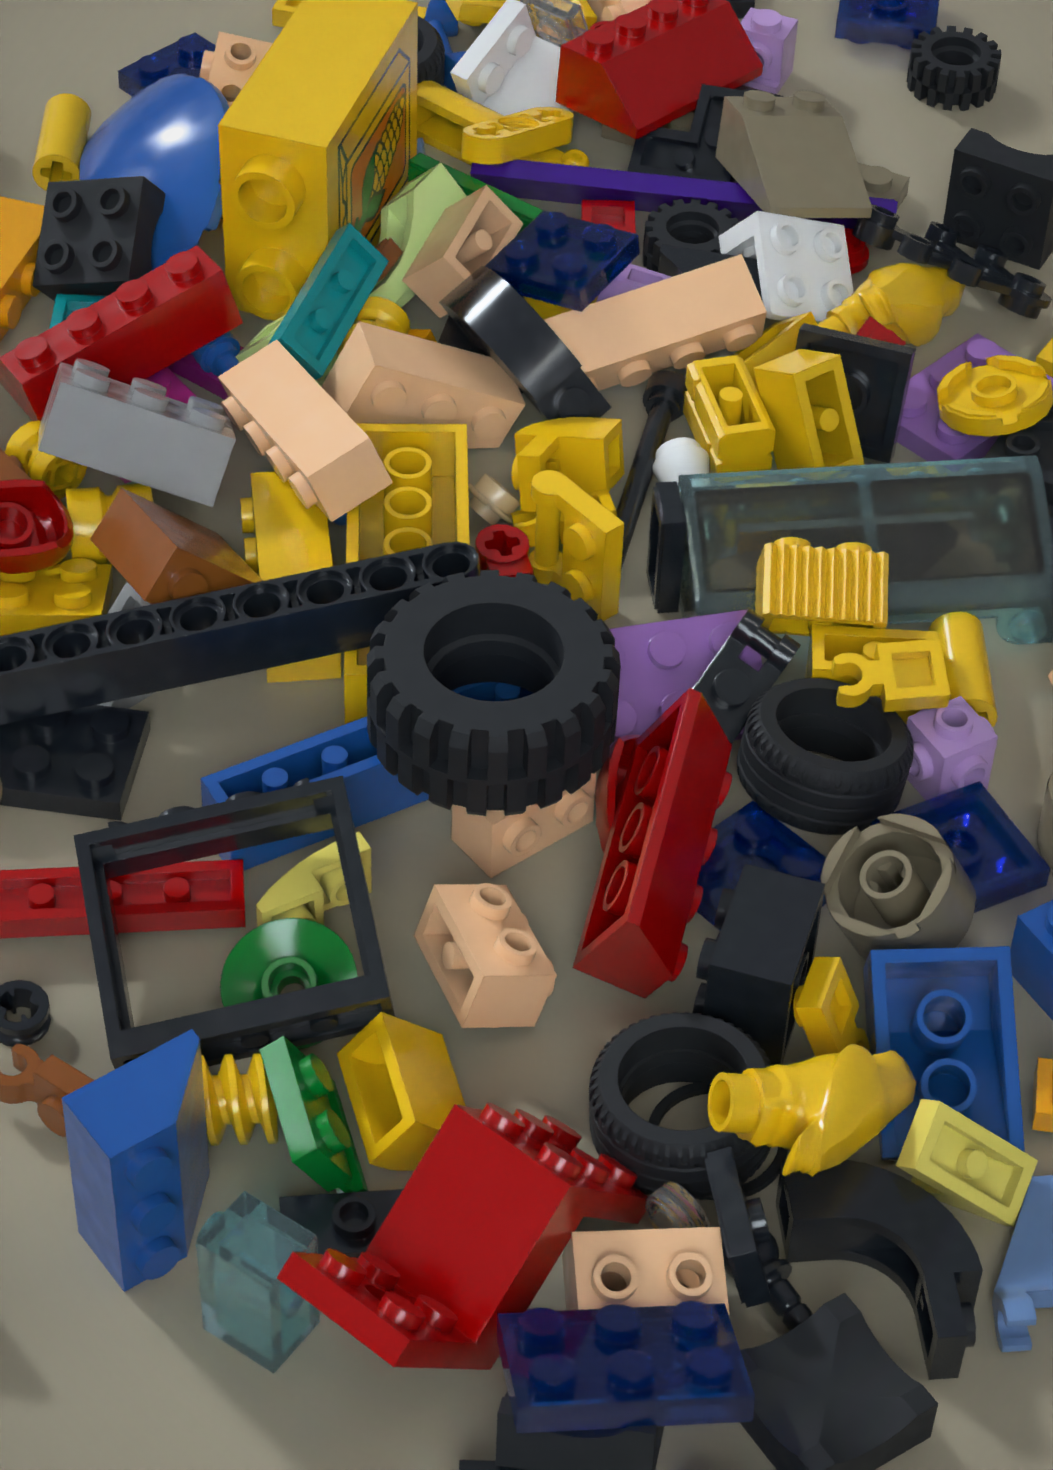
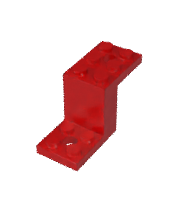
M489 1102L486 1103L483 1110L454 1104L366 1252H361L360 1256L356 1258L349 1257L331 1248H328L324 1254L292 1251L277 1279L392 1367L491 1370L569 1242L571 1232H575L583 1217L639 1224L653 1199L633 1186L638 1178L634 1172L605 1154H600L598 1159H595L579 1149L577 1145L582 1137L575 1130L551 1116L545 1115L541 1121L520 1109H516L512 1115L503 1108Z

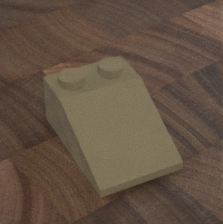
M760 90L746 91L744 96H724L715 157L763 212L798 218H871L872 205L843 117L826 100L825 96L813 91H797L793 97H775L769 92Z

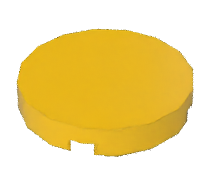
M996 355L986 358V365L972 368V362L960 364L947 373L937 387L940 418L951 429L967 435L991 437L1013 434L1035 425L1047 416L1053 405L1051 378L1050 380L1047 378L1046 370L1040 364L1018 356Z

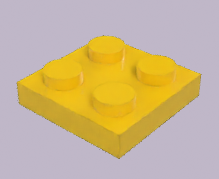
M73 558L47 569L29 573L6 574L0 572V636L107 614L113 590L112 564H97L91 559Z

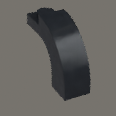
M481 266L439 302L472 344L484 350L496 361L545 420L566 417L600 418L612 408L580 368L582 365L562 340L524 298L491 269Z
M782 1160L776 1208L786 1260L788 1262L847 1260L870 1266L885 1274L905 1293L913 1308L928 1379L958 1378L965 1347H974L976 1341L974 1306L983 1272L978 1253L960 1222L933 1195L910 1180L889 1170L867 1163L845 1160L840 1165L818 1172L814 1176L801 1173L800 1171L783 1176L782 1172L786 1160Z

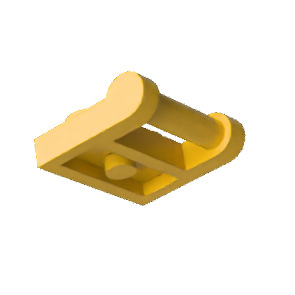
M554 470L538 472L533 476L531 482V497L535 504H537L535 549L528 557L537 583L549 584L552 581L566 588L571 593L573 601L578 598L583 599L596 611L598 620L602 619L605 621L617 614L619 608L624 522L564 474ZM561 512L564 514L563 553L559 551Z

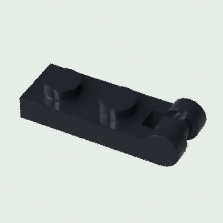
M750 608L692 688L703 694L731 744L745 726L748 713L756 699L773 686L801 646V644L787 634L781 639L761 625L765 619ZM746 645L767 659L759 671H756L738 658Z

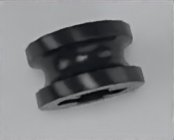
M24 980L9 981L0 985V1043L11 1047L15 1044L28 1046L41 1040L48 1032L51 1023L49 1014L50 1004L48 995L41 986ZM17 1007L30 1008L31 1018L28 1019L22 1014L21 1022L8 1021L7 1011L10 1010L13 1014H16Z

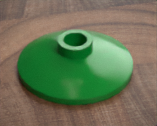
M301 918L277 919L264 923L248 932L229 953L223 966L220 980L222 1004L224 1007L280 995L282 990L290 984H300L307 989L358 977V971L353 955L346 943L328 927L315 921ZM323 1041L298 1046L297 1048L299 1050L309 1048Z

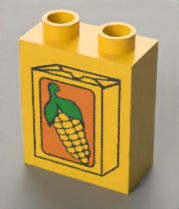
M302 0L219 122L225 277L239 311L252 313L262 319L272 321L284 316L336 230L348 223L358 230L374 247L379 244L381 209L408 183V160L417 155V2L407 0Z

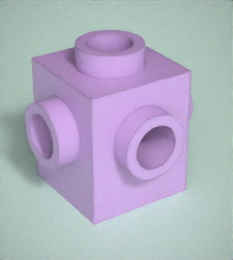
M961 696L949 700L948 706L945 708L921 709L916 714L908 717L907 727L913 738L914 754L907 780L934 811L988 789L998 736L986 718L979 716Z

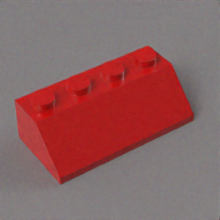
M651 0L648 4L627 14L620 15L615 20L594 30H588L583 35L561 45L555 102L633 139H638L695 110L702 84L736 89L761 76L763 64L729 1Z
M196 245L187 251L171 256L166 263L142 277L123 283L115 292L89 307L72 312L66 320L38 336L29 337L21 341L15 349L0 357V383L32 421H41L60 362L74 366L76 359L88 360L110 370L108 378L131 385L134 377L141 379L149 378L241 325L243 321L223 270Z
M689 688L635 740L572 967L644 999L665 982L675 981L684 967L688 955V945L682 943L686 924L696 914L703 896V887L697 884L701 866L711 856L718 837V830L712 827L715 811L724 802L732 783V774L726 771L732 744L703 694L699 691Z

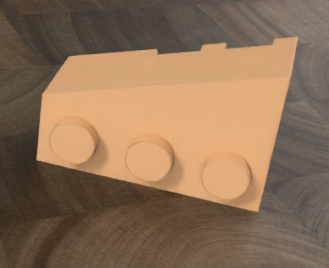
M360 321L357 323L321 386L355 423L467 424L468 449L499 448L526 405L516 383L493 358Z

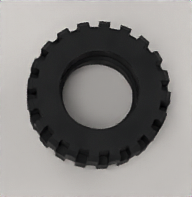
M481 570L480 576L465 578L463 572L445 576L442 584L435 587L429 582L415 589L409 595V602L401 599L384 615V620L375 628L370 639V652L367 654V730L370 743L377 749V758L384 768L393 776L398 774V782L417 796L422 792L429 794V801L432 804L448 810L454 804L466 807L467 814L486 816L487 810H504L505 816L523 814L526 811V806L538 804L540 809L555 804L562 799L563 791L566 790L573 794L590 781L591 773L594 774L601 769L610 754V745L615 740L621 670L620 653L615 648V638L602 619L598 620L596 611L583 599L578 598L573 601L571 593L566 588L552 581L548 586L537 583L534 575L517 572L516 577L499 576V570ZM499 682L519 686L534 694L509 701H482L462 696L452 690L473 683Z

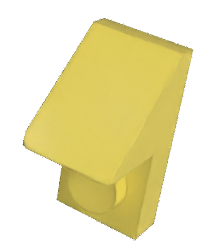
M921 1099L896 1167L912 1175L911 1182L922 1187L940 1202L996 1223L1014 1227L1038 1160L943 1102Z

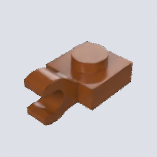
M15 1044L11 1048L13 1066L21 1071V1073L8 1076L0 1072V1101L8 1104H18L26 1101L36 1102L38 1115L43 1123L55 1134L66 1137L62 1097L91 1083L94 1079L53 1054L43 1061L31 1047Z

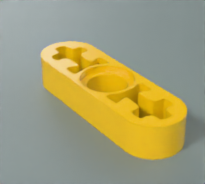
M536 107L463 128L461 157L472 163L494 165L569 144L572 142L574 114L560 108Z

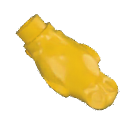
M897 263L873 270L868 275L867 280L851 296L844 299L840 306L827 312L826 319L819 322L818 326L856 335L869 316H871L906 342L905 345L912 344L918 347L932 341L940 329L942 317L952 315L959 307L965 285L948 277V269L933 265L919 266L911 263Z
M850 1044L840 1053L819 1055L790 1065L776 1064L765 1068H747L742 1074L725 1072L717 1074L709 1089L708 1117L712 1128L717 1132L736 1133L738 1138L749 1141L755 1147L766 1145L772 1148L782 1147L790 1151L783 1168V1176L797 1171L814 1176L818 1172L840 1165L878 1135L890 1121L913 1102L916 1081L907 1062L896 1051L889 1050L884 1053L871 1055L864 1047Z

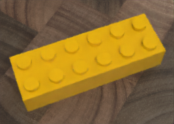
M356 423L372 441L393 483L347 512L346 563L446 542H461L470 545L467 424ZM370 647L344 652L345 724L367 716V654L370 652Z

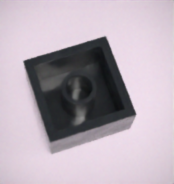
M744 864L736 889L724 888L720 896L714 927L721 929L716 940L706 938L702 946L696 978L706 980L707 983L701 982L692 1013L711 1015L713 1018H720L726 1023L734 1024L736 1028H741L745 1034H749L753 1038V1041L759 1043L761 1049L765 1051L771 1065H782L796 1024L793 1010L795 992L800 985H804L815 956L825 884Z

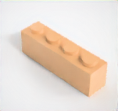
M740 254L544 319V321L582 365L580 368L598 391L618 384H621L623 387L638 385L650 378L652 373L672 366L675 369H685L693 361L703 360L705 355L727 349L730 352L745 349L756 342L758 337L762 336L767 311L743 255Z
M277 339L218 376L229 396L221 404L239 432L244 430L249 441L261 457L266 455L283 482L289 481L295 494L307 509L316 504L327 518L333 522L393 483L368 435Z

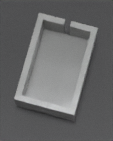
M76 359L74 366L60 362L39 426L38 451L213 507L236 441L230 418L222 415L224 409L222 406L194 396H190L188 404L165 397L167 392L165 387L141 378L134 377L131 385L108 378L110 373L108 368L88 360Z

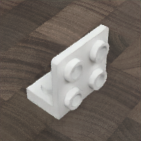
M506 0L450 73L457 93L503 116L536 107H554L570 112L574 111L555 102L561 47L535 35L526 4L517 0Z
M756 211L718 236L721 254L733 256L742 254L743 257L757 259L762 302L767 311L766 318L782 321L812 312L818 324L826 319L828 311L840 306L844 299L854 293L844 225Z

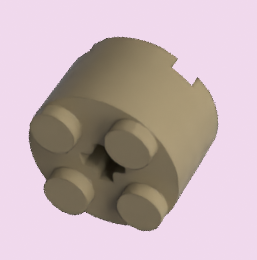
M888 814L877 817L880 823L869 826L862 831L857 826L835 843L824 862L821 883L825 884V900L832 918L860 956L867 960L870 950L956 948L959 945L973 919L977 898L976 890L953 851L934 826L915 816Z

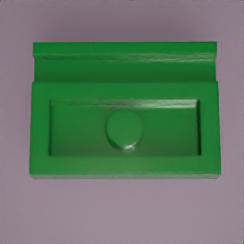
M284 1036L261 1048V1057L292 1163L328 1193L336 1189L337 1193L368 1191L335 1081L330 1077L323 1062L314 1053L306 1056Z

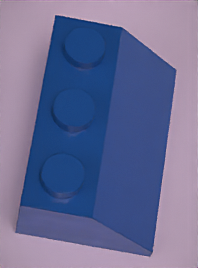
M193 1029L62 1097L78 1232L124 1292L145 1280H154L164 1276L173 1269L178 1261L187 1257L208 1182L210 1169L201 1044L199 1036Z

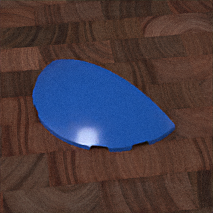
M185 73L161 78L135 94L101 124L84 146L80 158V180L144 176L166 193L163 212L157 221L153 234L151 248L152 270L166 263L171 256L199 245V239L203 230L208 232L216 230L222 216L221 184H219L221 175L218 124L230 107L226 98L216 86L201 77L196 78Z

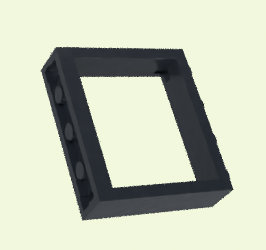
M343 776L311 783L309 778H305L296 782L292 787L262 794L255 791L241 792L232 795L225 802L199 808L189 806L173 807L165 810L158 817L131 823L112 821L108 822L109 828L74 835L110 1060L115 1069L191 1029L200 1038L201 1055H204L209 1067L221 1064L224 1054H232L235 1061L252 1057L253 1053H260L261 1048L282 1036L298 1047L359 1033L380 1012L395 1017ZM334 828L364 976L134 1027L109 878Z

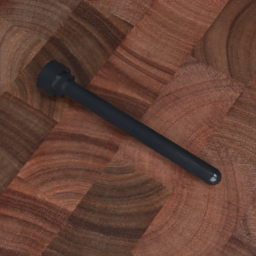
M663 370L651 375L643 394V404L648 418L616 510L617 517L624 522L621 570L653 476L652 467L656 459V451L664 442L670 422L684 414V393L687 391L685 386L686 378L674 371Z

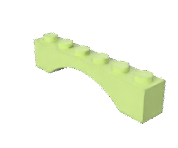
M442 163L437 164L408 182L381 209L379 243L385 238L387 240L392 238L403 253L386 277L376 283L369 297L378 296L386 298L403 307L415 296V293L402 281L403 277L444 210L466 197V194ZM285 315L265 326L237 354L236 358L239 362H242L269 344ZM337 352L323 376L316 380L320 386H322L326 379L325 377L338 358Z

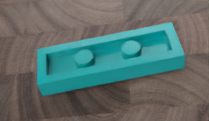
M350 223L336 230L269 344L277 339L315 380L321 378L389 260Z

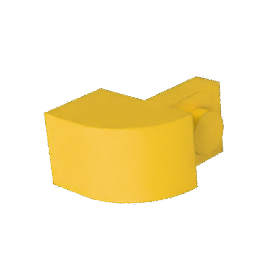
M594 417L557 418L528 425L514 434L516 457L512 464L511 479L514 489L519 490L521 511L536 512L537 504H535L531 497V482L533 476L538 472L544 470L558 471L586 493L607 488L610 491L625 474L622 419Z

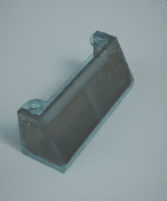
M1037 455L679 475L678 488L686 518L679 601L683 618L747 610L749 608L755 612L756 566L764 544L774 543V541L780 538L797 537L809 541L813 548L822 546L829 549L842 543L859 542L871 546L872 551L875 553L883 551L888 553V624L933 622L936 618L946 613L967 612L978 619L996 618L997 632L1008 643L1022 645L1052 643L1053 539L1043 473Z

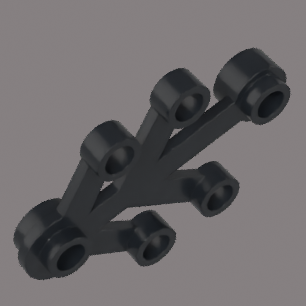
M871 204V218L857 219L852 231V235L857 239L884 250H892L895 240L901 242L897 250L900 255L917 263L948 269V277L966 286L979 287L1001 293L997 300L998 303L1014 313L1037 319L1041 309H1047L1052 301L1051 297L1044 293L1045 283L1020 272H1016L1014 276L1006 270L1004 266L1009 256L1001 250L986 244H979L973 258L956 246L960 233L947 225L931 221L923 238L899 228L896 224L900 217L896 213Z

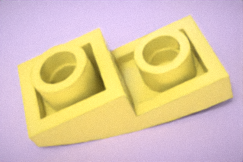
M358 831L356 835L368 891L372 893L371 847L360 831ZM336 841L299 862L267 890L256 904L257 927L264 923L284 918L307 919L324 925V911L336 906L349 904Z

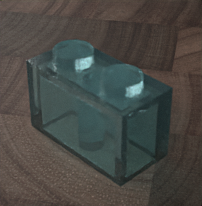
M244 1191L225 1212L217 1211L208 1218L196 1240L203 1329L274 1374L320 1323V1311L277 1279L292 1251L318 1254L317 1235Z

